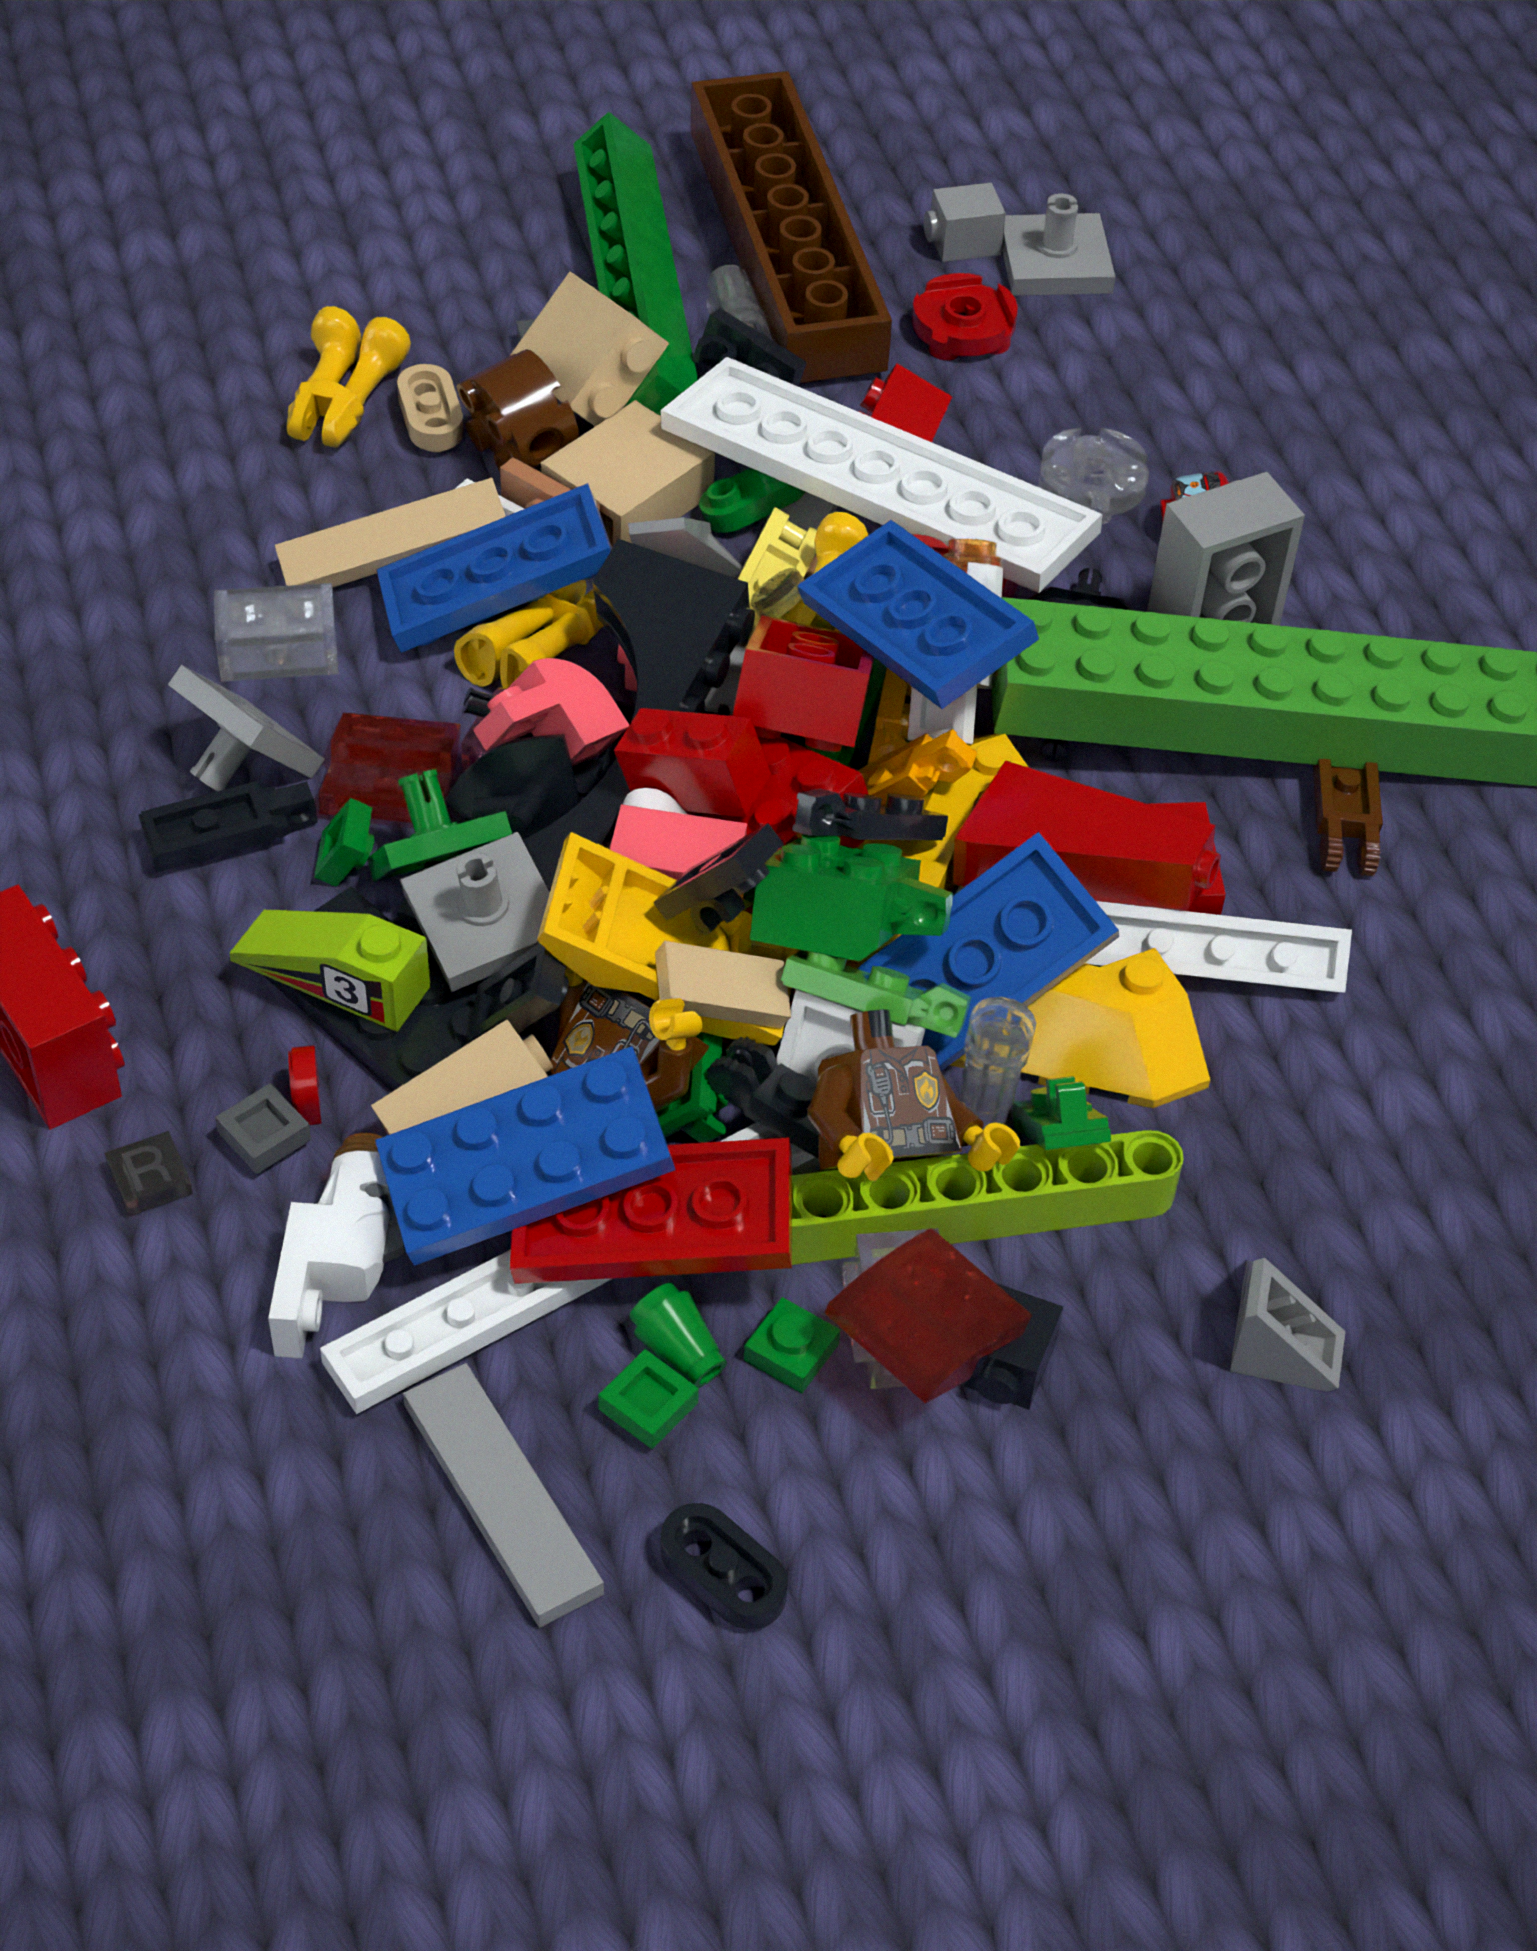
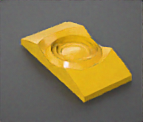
M572 832L564 840L537 941L555 958L593 986L641 993L656 1001L660 1000L655 952L664 941L784 960V965L787 958L800 951L799 949L750 940L752 914L743 910L728 924L723 920L708 935L702 933L695 926L690 915V908L666 921L653 902L676 881L675 879ZM787 986L788 996L790 1000L792 988ZM700 1016L702 1020L700 1032L738 1040L741 1036L743 1038L748 1036L751 1040L755 1039V1042L758 1044L775 1046L782 1038L784 1026L782 1028Z

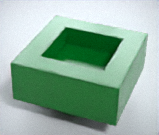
M350 798L325 827L321 835L314 878L337 887L353 867L357 869L363 867L370 856L374 844V836L368 833L372 807Z
M782 1297L744 1345V1361L803 1394L838 1347L841 1329Z
M644 1349L598 1394V1409L650 1449H653L698 1404L699 1388Z

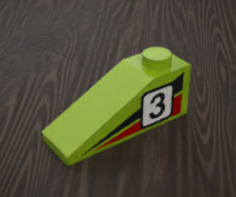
M264 909L229 952L230 961L396 1032H398L430 988L426 937L371 914Z

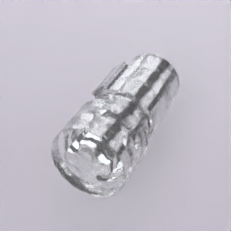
M724 265L714 270L708 278L709 299L705 301L709 316L718 308H721L771 339L764 312L758 306L753 286L748 280L747 273L736 265Z
M1005 997L987 998L978 1002L972 1009L964 1045L966 1060L959 1087V1100L983 1121V1129L990 1123L1004 1124L1007 1121L1010 1107L1015 1100L1021 1070L1028 1063L1037 1024L1034 1014L1026 1005Z

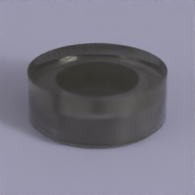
M796 568L782 570L756 590L751 597L750 606L759 617L763 615L778 618L788 612L802 599L797 585L805 579Z

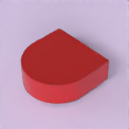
M315 1045L291 1047V1051H288L293 1108L309 1125L322 1124L319 1072Z

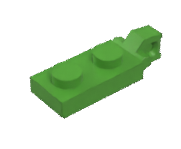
M802 950L787 958L781 981H784L783 985L863 1012L888 1009L890 1010L891 1021L902 1025L911 1023L953 1038L960 1034L964 1025L971 997L945 983L923 991L908 986L909 976L885 967L872 966L871 972L868 973L847 966V959Z

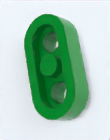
M749 468L730 478L720 479L712 483L701 496L699 507L705 522L710 523L712 531L727 533L739 530L770 515L774 507L782 509L796 502L806 491Z

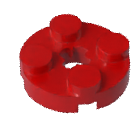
M951 273L935 277L926 283L925 292L921 295H918L917 292L914 298L912 311L913 329L918 337L929 345L930 354L940 360H953L958 356H979L988 353L1002 354L1009 349L1011 337L1016 329L1018 306L1013 294L999 283L997 291L991 287L982 285L983 276L971 273ZM957 313H965L966 316H962Z

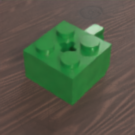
M802 834L801 838H797L788 845L782 846L780 850L775 852L764 863L770 870V873L755 888L750 940L861 961L895 934L942 936L949 927L953 893L918 881L921 860L901 857L902 850L898 847L871 843L865 844L862 850L839 845L840 838L837 836H810Z

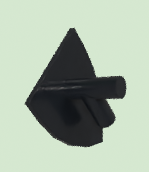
M565 734L534 736L510 741L483 754L460 775L444 802L468 821L506 811L512 834L518 832L522 840L548 827L580 802Z

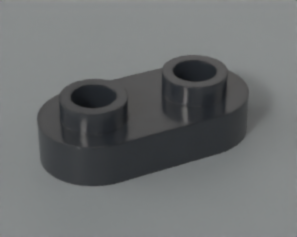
M704 1503L686 1504L678 1507L667 1516L661 1528L660 1540L661 1558L665 1567L720 1617L738 1628L758 1629L773 1623L781 1615L786 1604L788 1579L783 1565L777 1558L714 1506ZM692 1544H701L707 1547L709 1551L703 1555L695 1556L686 1552L685 1548ZM744 1590H754L762 1598L755 1602H747L741 1600L737 1595Z

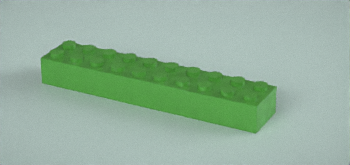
M1002 597L1003 600L1034 621L1039 640L993 673L991 694L994 733L1317 765L1319 758L1331 759V766L1363 769L1366 762L1378 763V771L1537 786V652Z

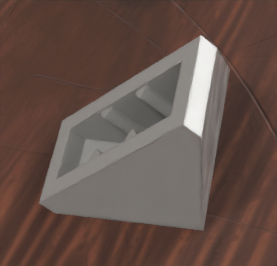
M682 517L628 523L629 536L633 544L736 579L743 568L711 534L709 522Z
M1266 1258L1255 1261L1246 1260L1230 1372L1326 1392L1339 1389L1345 1330Z

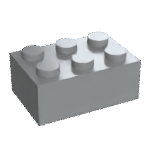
M1268 472L1236 480L1229 484L1167 503L1147 612L1280 626L1305 518L1304 513Z

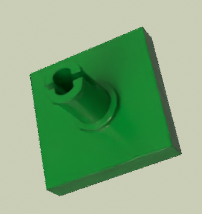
M436 769L424 771L419 776L416 773L399 779L398 783L402 788L415 833L410 835V838L384 844L369 856L367 861L373 881L376 882L423 869L426 862L450 860L511 835L512 831L506 811L457 824V822L451 823L438 782Z

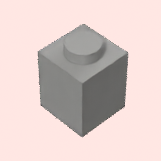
M992 182L933 189L931 211H926L924 214V231L927 241L929 243L934 242L942 262L1001 255L1006 213Z

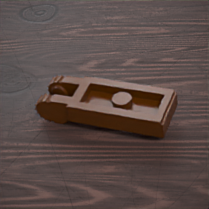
M1319 758L1317 765H1313L1317 834H1322L1319 851L1322 871L1330 872L1338 871L1344 853L1342 837L1359 838L1357 849L1358 873L1373 877L1379 867L1381 853L1379 834L1383 826L1378 763L1366 762L1363 769L1334 767L1331 766V759Z

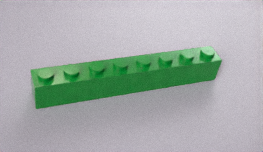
M608 112L573 143L596 277L600 293L631 313L669 343L624 406L626 407L636 400L655 414L661 415V410L698 380L695 362L692 361L693 352L651 145Z

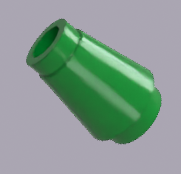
M665 1283L648 1293L632 1309L629 1318L636 1326L634 1336L696 1387H703L716 1378L726 1367L727 1361L721 1355L720 1349L688 1291L679 1292L673 1283Z

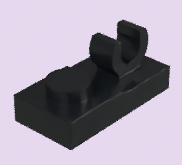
M721 308L710 314L704 334L698 340L692 359L697 364L703 362L713 368L728 357L795 386H799L807 364L800 357Z
M769 823L689 868L653 904L666 921L690 908L693 923L702 933L708 935L723 920L728 924L745 909V904L740 895L755 887L770 873V870L764 863L784 843Z

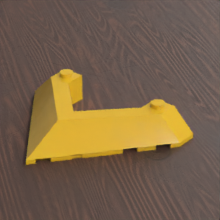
M1006 734L974 735L973 744H967L971 749H975L978 752L971 770L954 783L937 780L936 785L922 797L925 799V810L948 815L946 835L943 837V840H865L857 849L863 850L865 844L871 843L898 847L902 850L901 857L921 860L918 881L952 892L955 885L953 884L954 838L1005 760L1025 767L1028 766ZM895 934L861 961L847 959L846 965L858 968L902 934ZM1156 948L1101 967L1084 963L949 1065L997 1076L1000 1075L1001 1068L1039 1076L1038 1084L1046 1086V1079L1074 1076L1075 1082H1084L1086 1095L1089 1094L1090 1087L1129 1095L1127 1103L1148 1108H1155L1207 1089L1210 1084V1077L1188 994ZM794 988L791 990L789 1000L790 1009L796 991Z

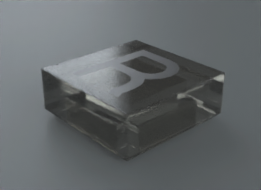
M169 1131L104 1153L108 1170L128 1217L193 1194L191 1180Z

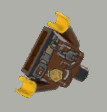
M566 966L565 975L568 977L569 985L566 996L559 1006L560 1017L557 1043L550 1060L553 1065V1069L550 1072L557 1074L633 1046L656 1113L685 1096L689 1087L690 1071L710 1047L695 1037L702 1029L700 1016L694 1011L683 1012L685 1004L681 998L658 1000L649 1008L621 990L593 986Z
M888 1009L871 1010L850 1015L855 1051L821 1061L818 1067V1081L807 1110L808 1119L819 1132L820 1170L838 1168V1171L848 1178H857L864 1171L867 1179L876 1181L893 1162L949 1155L962 1152L961 1146L965 1147L968 1145L971 1146L968 1152V1161L978 1171L991 1170L997 1161L1002 1165L1009 1164L1020 1148V1140L1017 1134L1008 1126L997 1122L990 1123L983 1129V1121L957 1098L942 1075L934 1050L929 1046L895 1047L890 1010Z

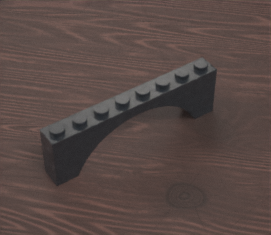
M618 539L592 583L597 619L612 633L622 647L634 671L637 681V698L633 719L640 708L704 714L705 699L712 687L719 689L725 681L730 666V655L737 642L744 644L752 631L755 611L750 609L748 582ZM617 757L604 777L573 809L548 827L523 839L549 893L564 840L570 832L610 849L621 804L623 805L624 799L630 793ZM445 861L426 862L421 871ZM405 897L397 911L401 927L424 936ZM427 942V952L433 954Z

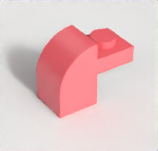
M545 658L533 661L508 689L499 693L488 702L487 706L491 712L473 731L486 751L530 732L533 736L565 734L571 764L575 766L604 752L629 727V723L604 685L590 672L569 661Z

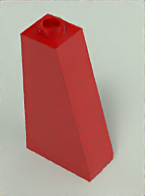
M1005 760L954 838L953 884L966 887L1039 832L1095 901L1188 911L1201 888L1209 890L1212 887L1220 866L1221 855L1213 851L1216 826L1214 824Z

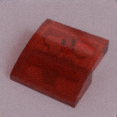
M343 712L331 740V764L319 791V814L336 815L345 803L352 798L372 807L371 819L412 823L398 780L416 773L419 776L424 771L436 769L438 782L445 801L449 794L461 735V724Z
M932 1228L900 1245L865 1270L828 1303L824 1312L925 1404L969 1380L979 1359L1022 1336L1032 1317L1029 1311Z

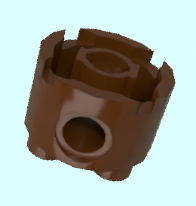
M525 349L517 354H512L457 384L458 394L472 417V420L465 423L467 433L474 446L480 452L489 448L494 453V461L499 472L500 467L512 457L536 470L541 467L542 461L579 438V430L569 401L566 400L559 404L553 393L554 390L561 387L559 382L544 361L532 350Z

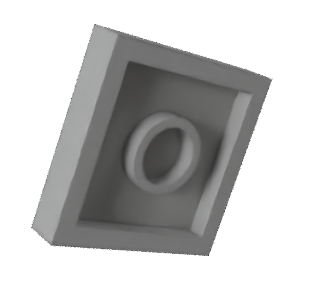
M1059 193L1048 198L1046 214L1006 215L1002 253L1010 291L1013 296L1113 293L1115 273L1100 213L1077 214V200L1071 195Z
M183 665L179 667L168 684L215 720L221 728L196 766H193L190 770L194 776L216 791L226 789L225 786L251 749L311 779L325 760V758L248 700Z
M518 832L400 880L408 904L426 937L451 992L494 975L539 944L537 937L550 893Z

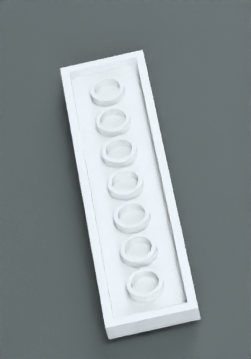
M728 357L723 359L661 410V429L822 498L827 502L852 511L873 522L884 525L892 520L911 534L926 535L941 540L951 548L950 552L966 562L1002 567L1003 578L1038 593L1101 533L1102 514Z

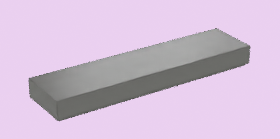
M467 1363L404 1392L405 1408L538 1627L540 1628L604 1595L603 1580Z

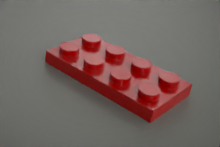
M789 1137L667 1145L676 1169L675 1171L513 1229L510 1272L514 1284L792 1268V1151Z

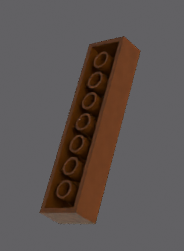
M789 71L691 82L690 132L767 337L807 362L800 383L888 371L892 319Z

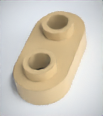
M418 364L402 371L397 380L398 400L410 440L417 447L430 452H443L456 446L464 435L463 414L450 374L442 367L432 364Z

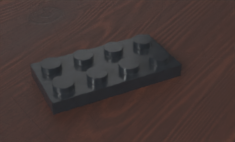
M351 886L313 911L371 914L393 923ZM429 953L430 988L398 1032L263 975L392 1092L469 1044L468 1038L476 994L467 986L451 992L436 959Z

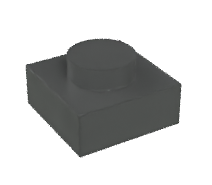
M271 1083L215 1116L217 1131L220 1136L255 1174L263 1171L311 1140L309 1123Z

